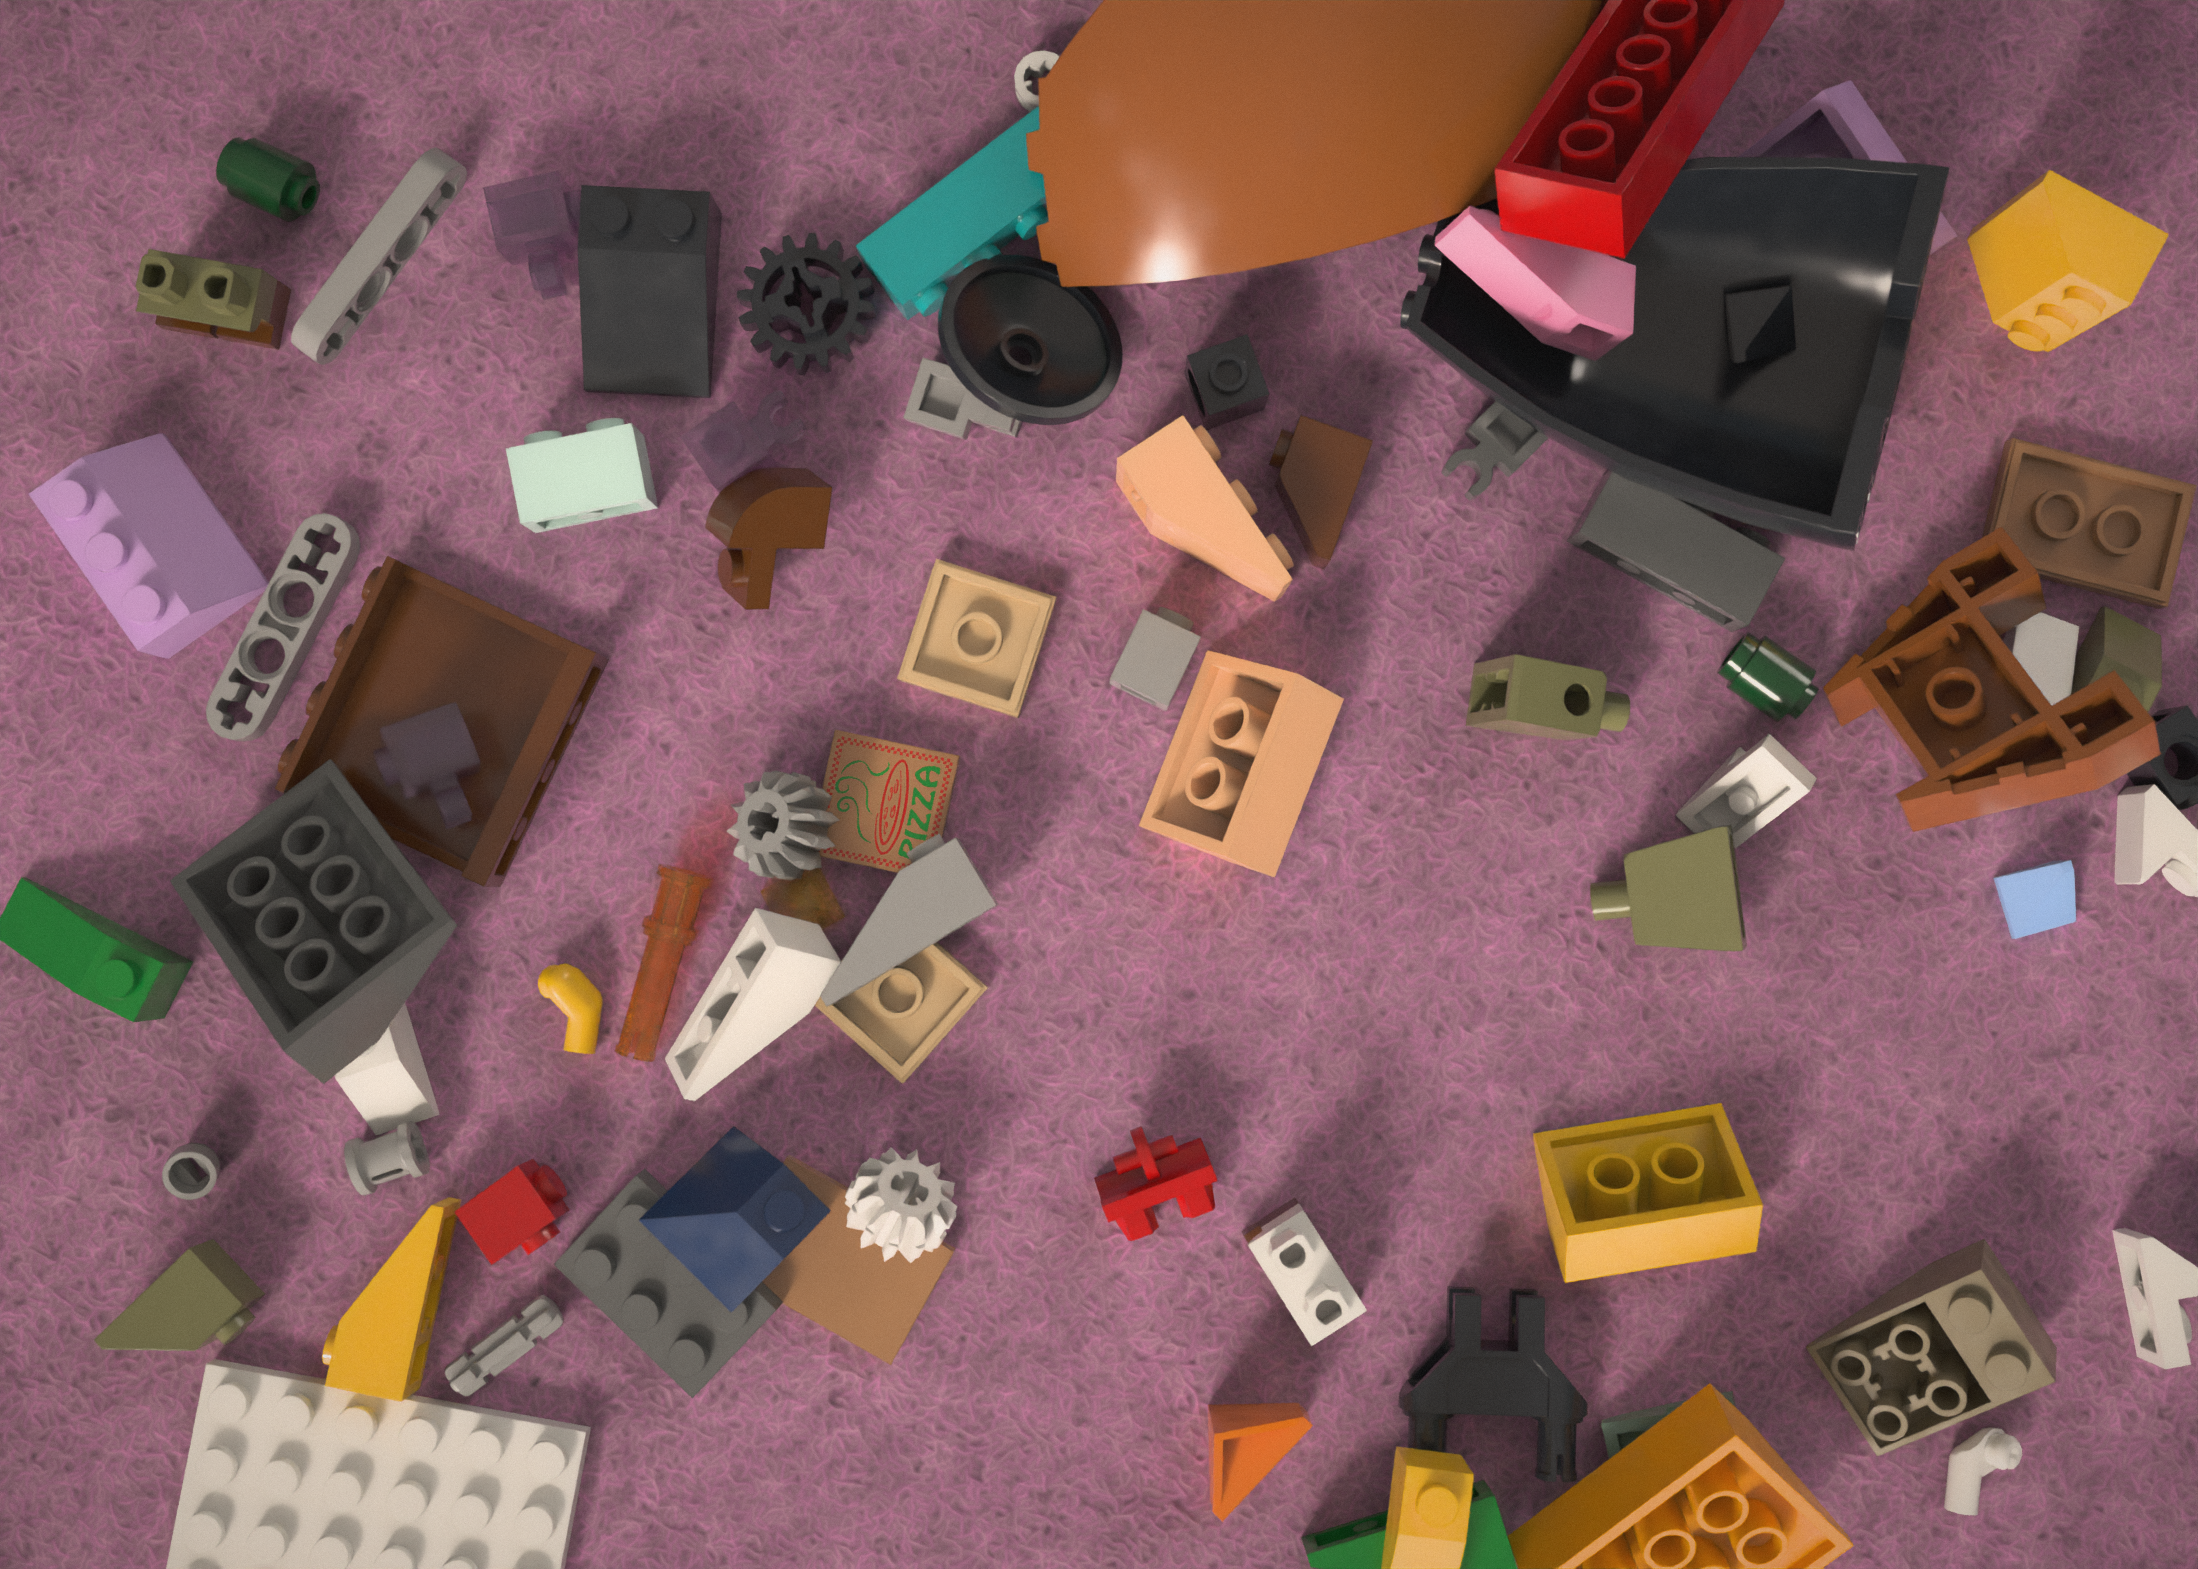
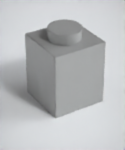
M1159 607L1156 615L1143 609L1110 677V685L1167 711L1201 639V636L1190 632L1194 623L1183 615L1164 607Z

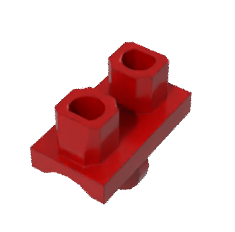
M1137 1127L1130 1130L1135 1149L1112 1157L1116 1170L1094 1178L1100 1195L1101 1206L1108 1223L1115 1220L1129 1241H1134L1154 1233L1159 1224L1152 1206L1176 1197L1183 1218H1195L1215 1209L1212 1183L1218 1180L1201 1137L1179 1146L1176 1145L1173 1135L1148 1143L1143 1127Z

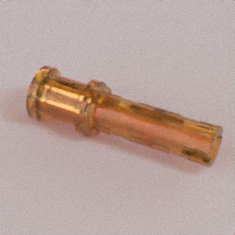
M659 864L656 874L661 878L653 910L650 915L644 916L641 925L644 927L643 934L647 935L648 939L620 1038L614 1050L625 1057H628L629 1053H635L633 1059L647 1062L655 1060V1051L685 946H692L693 941H697L699 929L694 926L704 890L711 889L714 878L668 864Z

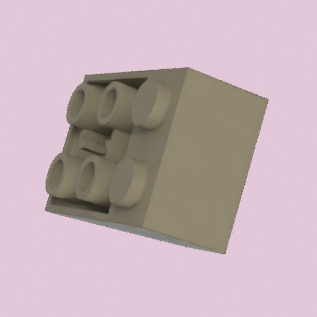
M1985 1238L1930 1263L1806 1346V1349L1877 1457L2056 1382L2057 1347Z

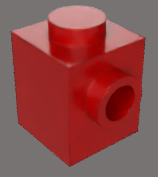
M531 1159L516 1166L454 1211V1213L490 1264L493 1265L520 1246H522L527 1255H530L561 1232L554 1221L570 1211V1209L562 1200L567 1196V1190L559 1176L548 1165L544 1164L539 1167L536 1161Z

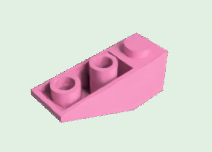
M1472 206L1464 210L1435 237V246L1541 343L1596 361L1633 334L1635 265L1610 257L1607 254L1501 231L1498 214Z

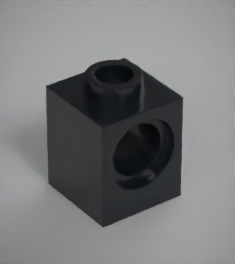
M1248 334L1187 355L1184 374L1206 431L1265 409L1269 391Z
M2188 705L2158 710L2151 715L2156 725L2160 755L2127 773L2135 786L2155 784L2178 810H2184L2198 804V720ZM2168 748L2175 753L2178 759V769L2174 777L2167 772L2164 765V756Z

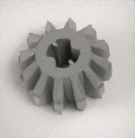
M777 770L764 772L760 782L744 783L746 800L731 804V807L738 813V820L735 825L727 830L734 838L739 839L733 855L740 858L743 862L749 863V870L755 872L756 875L768 878L776 876V878L785 880L801 879L804 870L822 868L819 851L820 849L835 846L827 837V832L830 826L840 820L832 812L826 811L832 795L826 793L824 789L817 788L816 781L811 780L809 776L796 772L791 774Z

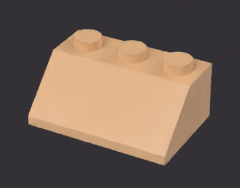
M1207 650L1139 826L1226 861L1275 878L1344 698L1298 673Z

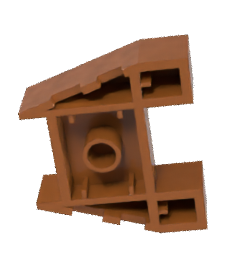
M2002 526L1943 560L1927 577L1928 585L1907 607L1901 604L1885 621L1887 628L1861 656L1855 653L1823 687L1832 711L1841 727L1875 708L1924 777L1922 780L1895 794L1906 821L1913 832L2096 790L2160 755L2155 721L2115 670L2056 704L2051 705L2000 638V635L2047 609L2038 572Z

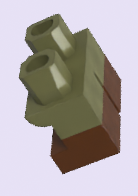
M148 249V254L141 258L136 282V289L139 292L136 311L157 315L155 324L160 328L215 339L220 337L226 341L270 349H280L291 289L263 269Z

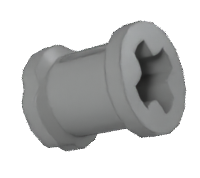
M413 1121L398 1125L396 1132L366 1142L361 1138H354L345 1143L344 1155L348 1174L355 1189L363 1196L375 1193L379 1184L409 1174L417 1178L429 1173L430 1161L421 1131Z

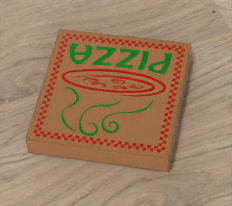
M835 730L822 789L832 795L826 811L832 812L840 820L830 826L827 832V837L835 846L820 849V856L896 873L912 864L907 855L910 850L938 834L942 838L944 837L960 756Z

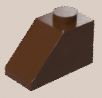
M1300 415L1294 433L1284 429L1281 430L1269 465L1280 469L1275 488L1311 564L1325 569L1333 555L1373 440Z

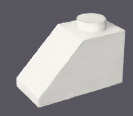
M404 1003L380 1040L335 1075L337 1082L375 1135L397 1129L398 1125L410 1121L416 1123L440 1115L408 1010Z

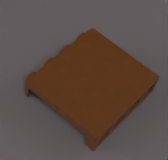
M387 556L382 567L377 566L374 568L364 583L361 597L365 602L355 623L347 625L336 641L334 657L337 660L327 681L320 682L308 699L306 715L309 718L299 739L292 740L280 757L278 772L281 776L275 789L287 793L300 781L331 759L393 840L462 871V877L483 887H501L609 659Z

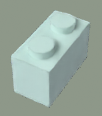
M606 418L588 423L586 425L587 432L562 437L560 431H541L525 436L523 438L524 445L506 448L520 524L534 533L657 509L658 504L644 435L632 423L624 424V420L621 418Z

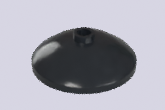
M998 255L990 259L985 258L961 271L950 284L941 302L938 313V336L942 351L950 368L965 388L976 398L1003 415L1039 425H1059L1074 422L1096 411L1105 402L1118 382L1122 368L1123 351L1119 331L1114 319L1101 299L1088 286L1061 287L1057 265L1022 255Z

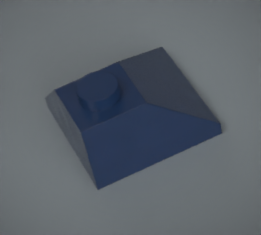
M733 1126L639 1219V1222L732 1313L831 1210L785 1164Z

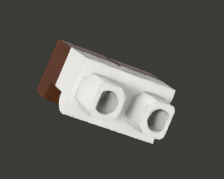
M1296 1198L1291 1199L1242 1231L1249 1248L1311 1346L1367 1311Z

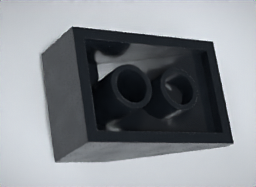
M581 185L577 249L583 382L586 392L711 398L722 213L710 192Z

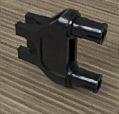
M1447 1286L1446 1338L1410 1375L1399 1392L1398 1407L1402 1409L1404 1415L1409 1416L1408 1448L1446 1453L1447 1419L1454 1417V1414L1527 1416L1538 1420L1535 1477L1550 1482H1556L1557 1475H1561L1562 1482H1574L1577 1480L1576 1426L1577 1423L1583 1422V1417L1588 1415V1403L1544 1352L1545 1298L1538 1295V1291L1535 1289L1509 1288L1508 1340H1481V1295L1475 1293L1473 1287Z

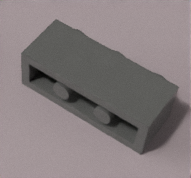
M1611 471L1602 476L1567 539V542L1730 632L1737 631L1750 624L1785 560L1784 557L1770 550L1772 543L1760 533L1745 527H1737L1736 530H1733L1713 519L1716 515L1714 511L1631 482Z

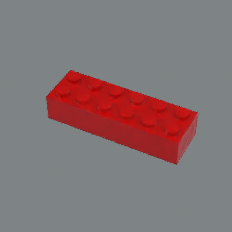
M1609 0L1494 168L1501 231L1625 258L1784 6V0Z

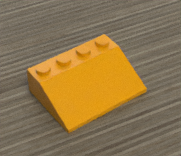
M1710 1383L1507 1536L1518 1569H1822L1854 1546L1847 1533L1749 1419Z

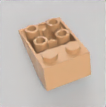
M1182 415L1117 458L1116 483L1150 534L1274 602L1284 595L1293 580L1287 570L1294 566L1293 561L1275 534L1272 533L1266 538L1263 536L1251 517L1258 512L1253 499L1239 480L1236 479L1230 484L1227 482L1216 465V461L1222 458L1220 451L1202 425L1193 430L1184 415Z

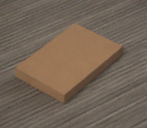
M2011 438L2005 441L1982 538L2002 526L2036 569L2040 579L2161 609L2168 607L2197 485Z
M788 1155L783 1164L831 1212L762 1282L783 1301L782 1304L891 1365L953 1255L955 1248L942 1241L941 1245L932 1252L923 1250L920 1257L914 1259L911 1263L899 1250L896 1251L894 1257L884 1262L881 1246L874 1243L861 1248L860 1237L864 1230L846 1227L847 1214L850 1210V1207L845 1204V1195L848 1187L797 1158Z

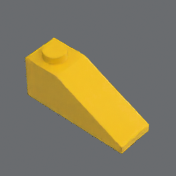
M448 1197L431 1205L339 1320L338 1325H334L331 1328L322 1354L323 1363L329 1365L325 1386L399 1402L404 1401L420 1389L457 1222V1215L454 1211L460 1208L461 1199Z
M1396 1446L1381 1569H1460L1466 1545L1474 1474L1462 1455Z

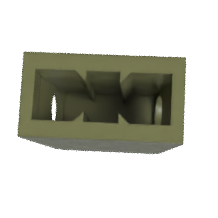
M1514 654L1474 664L1466 726L1560 740L1592 738L1598 736L1600 729L1616 732L1623 731L1630 715V699L1627 694L1606 691L1607 676L1603 671Z
M1732 825L1715 827L1624 854L1626 879L1596 882L1590 885L1591 905L1595 921L1631 917L1633 937L1636 945L1732 952L1743 951L1747 946Z

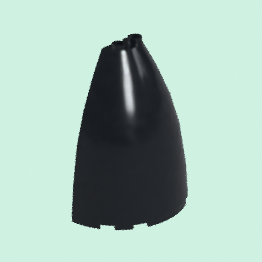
M1703 157L1687 159L1626 257L1621 258L1609 255L1636 266L1634 328L1632 335L1596 361L1541 343L1435 246V237L1461 214L1458 213L1438 221L1434 235L1426 234L1419 250L1418 272L1426 274L1424 283L1418 285L1417 291L1409 290L1406 293L1401 310L1400 326L1402 329H1408L1410 333L1476 388L1543 435L1626 480L1750 525L1827 546L1854 551L1862 529L1867 503L1870 500L1912 331V321L1917 313L1950 167L1838 157ZM1498 198L1475 208L1490 210L1499 215ZM1791 285L1796 350L1747 362L1734 363L1730 358L1725 294Z

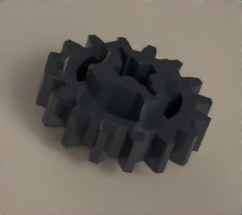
M816 233L808 234L805 247L796 248L789 235L783 236L782 246L784 252L776 256L770 249L764 246L760 249L761 256L766 264L762 270L746 266L743 272L753 284V289L737 291V299L742 306L752 310L738 318L745 331H757L750 340L757 353L764 352L773 347L770 361L774 367L780 369L789 358H792L797 373L805 376L810 361H818L826 374L832 371L831 356L838 353L848 362L854 359L849 346L852 339L865 343L869 341L870 335L868 330L860 322L861 320L876 318L877 311L874 304L862 299L873 294L875 290L870 278L856 279L864 269L857 255L842 262L844 249L841 242L834 240L824 251L820 248ZM808 266L823 268L835 275L822 278L809 271ZM785 274L777 292L769 295L773 285ZM802 282L808 294H811L815 300L813 301L814 312H812L814 326L812 327L806 315H803L799 309L801 307L800 297L803 296L800 289V283ZM846 313L840 327L829 336L828 331L837 315ZM778 329L780 332L791 329L804 336L806 343L789 341L781 337L774 330Z

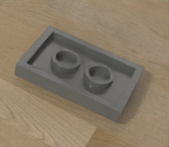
M643 1169L627 1184L554 1265L693 1398L770 1318L783 1301L761 1282L730 1313L639 1222V1219L668 1191L646 1169Z

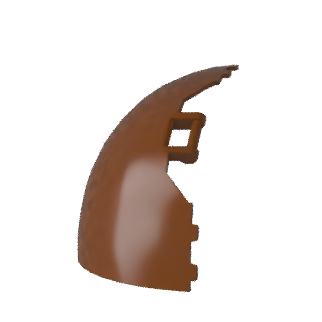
M1103 0L1064 49L1048 75L1038 78L1040 129L1026 133L1029 170L1043 174L1049 222L1036 226L1041 258L1043 261L1057 265L1061 287L1118 286L1177 281L1246 271L1323 255L1422 227L1461 213L1469 206L1476 207L1497 198L1494 168L1609 0Z

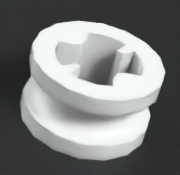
M1045 50L1035 51L1023 57L1017 65L1014 75L1016 96L1022 107L1029 112L1039 106V96L1032 94V81L1026 80L1030 75L1040 78L1045 70L1050 71L1059 58L1055 53Z

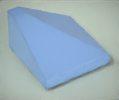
M2071 860L2051 861L1994 878L2012 939L2076 922L2075 874Z

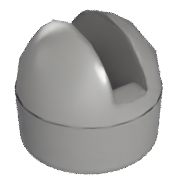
M191 1142L178 1147L171 1153L162 1171L164 1186L171 1194L181 1199L193 1200L201 1198L213 1189L220 1173L219 1159L213 1149L202 1143ZM189 1158H193L208 1175L202 1179Z

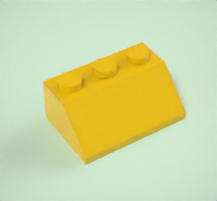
M2048 170L1976 225L1970 232L1967 240L1992 322L2009 331L2008 338L2019 347L2036 352L2043 350L2050 352L2130 306L2169 234L2059 174Z
M1722 1103L1533 1133L1549 1235L1565 1283L1757 1252L1763 1203Z

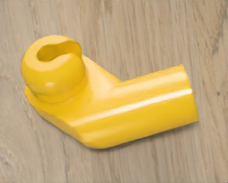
M566 963L547 966L539 975L538 989L545 998H550L568 1017L563 1050L595 1054L603 1006L600 991L577 967Z

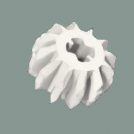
M891 1147L886 1153L881 1155L879 1160L869 1157L867 1162L861 1165L856 1174L857 1179L851 1182L845 1195V1204L850 1207L847 1214L846 1227L864 1230L860 1237L861 1248L876 1243L882 1247L884 1262L894 1257L896 1251L899 1250L911 1263L914 1259L920 1257L923 1250L932 1252L941 1245L946 1236V1229L950 1228L956 1217L957 1206L951 1202L955 1183L937 1179L940 1174V1162L928 1167L919 1163L917 1149L908 1154L906 1159L903 1160Z

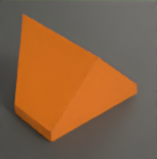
M1299 1403L1208 1405L1210 1500L1213 1513L1222 1522L1313 1426L1308 1412Z

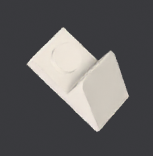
M1768 734L1747 752L1741 747L1738 748L1683 805L1676 816L1694 833L1723 825H1732L1734 847L1737 848L1806 795L1813 787L1817 778L1776 739Z
M2155 784L2126 787L2118 795L2114 882L2117 885L2142 884L2165 864L2166 866L2162 869V873L2167 881L2181 893L2187 896L2198 897V830Z
M2127 1228L2112 1230L2137 1357L2164 1369L2191 1365L2187 1343H2190L2192 1339V1329L2185 1310L2179 1305L2178 1299L2198 1296V1267L2154 1237Z

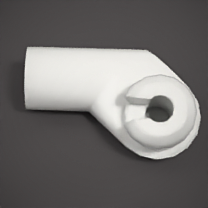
M1990 1427L1982 1428L1952 1449L1948 1463L1944 1508L1958 1514L1978 1515L1981 1478L1997 1468L2001 1470L2007 1468L2014 1469L2020 1463L2022 1457L2020 1442L2014 1436L2005 1434L2002 1429Z

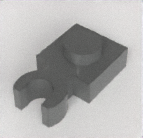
M1495 401L1464 433L1476 447L1455 452L1444 464L1441 473L1448 477L1459 466L1466 465L1471 467L1476 473V483L1470 487L1464 496L1468 500H1473L1480 496L1490 485L1493 476L1492 468L1495 465L1509 478L1548 437Z

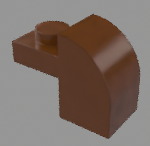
M768 467L746 472L732 480L722 489L709 510L705 528L727 546L726 549L721 551L718 559L719 581L722 589L745 610L769 609L777 548L824 549L833 487L808 468Z

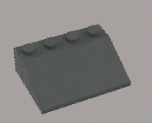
M331 759L170 880L281 1049L323 1084L380 1040L457 927L456 922Z

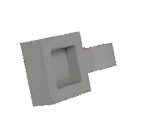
M922 358L903 417L905 420L964 440L968 438L972 423H977L991 430L1017 438L1022 421L1003 415L981 402L965 388L949 365Z

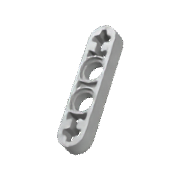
M436 147L429 149L419 157L299 317L291 334V342L294 347L322 365L333 361L340 354L462 190L467 176L466 168Z
M326 513L314 514L305 519L297 528L209 697L206 707L207 721L211 729L219 736L241 742L252 741L264 735L271 726L358 558L360 551L359 536L354 527L345 520ZM334 528H336L333 538L341 543L340 550L336 555L325 552L316 569L328 573L325 581L323 582L318 577L307 572L299 571L298 568L302 561L315 567L321 555L322 549L314 544L316 536L319 533L330 535ZM296 583H306L314 593L313 607L307 614L293 618L284 608L283 599L285 593ZM275 638L284 648V662L277 671L264 674L258 670L255 664V651L263 641ZM244 674L252 681L270 685L266 694L252 690L247 699L245 708L253 713L251 721L248 724L237 722L231 727L234 722V716L227 712L228 705L231 701L242 703L252 686L239 683L242 675Z

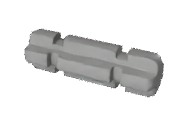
M539 1295L521 1309L522 1317L518 1319L514 1314L473 1345L471 1350L474 1353L469 1356L465 1351L448 1364L445 1368V1375L453 1390L463 1396H470L488 1382V1377L486 1376L488 1373L495 1377L536 1346L537 1340L535 1338L538 1335L544 1340L561 1327L564 1318L556 1303L545 1295Z

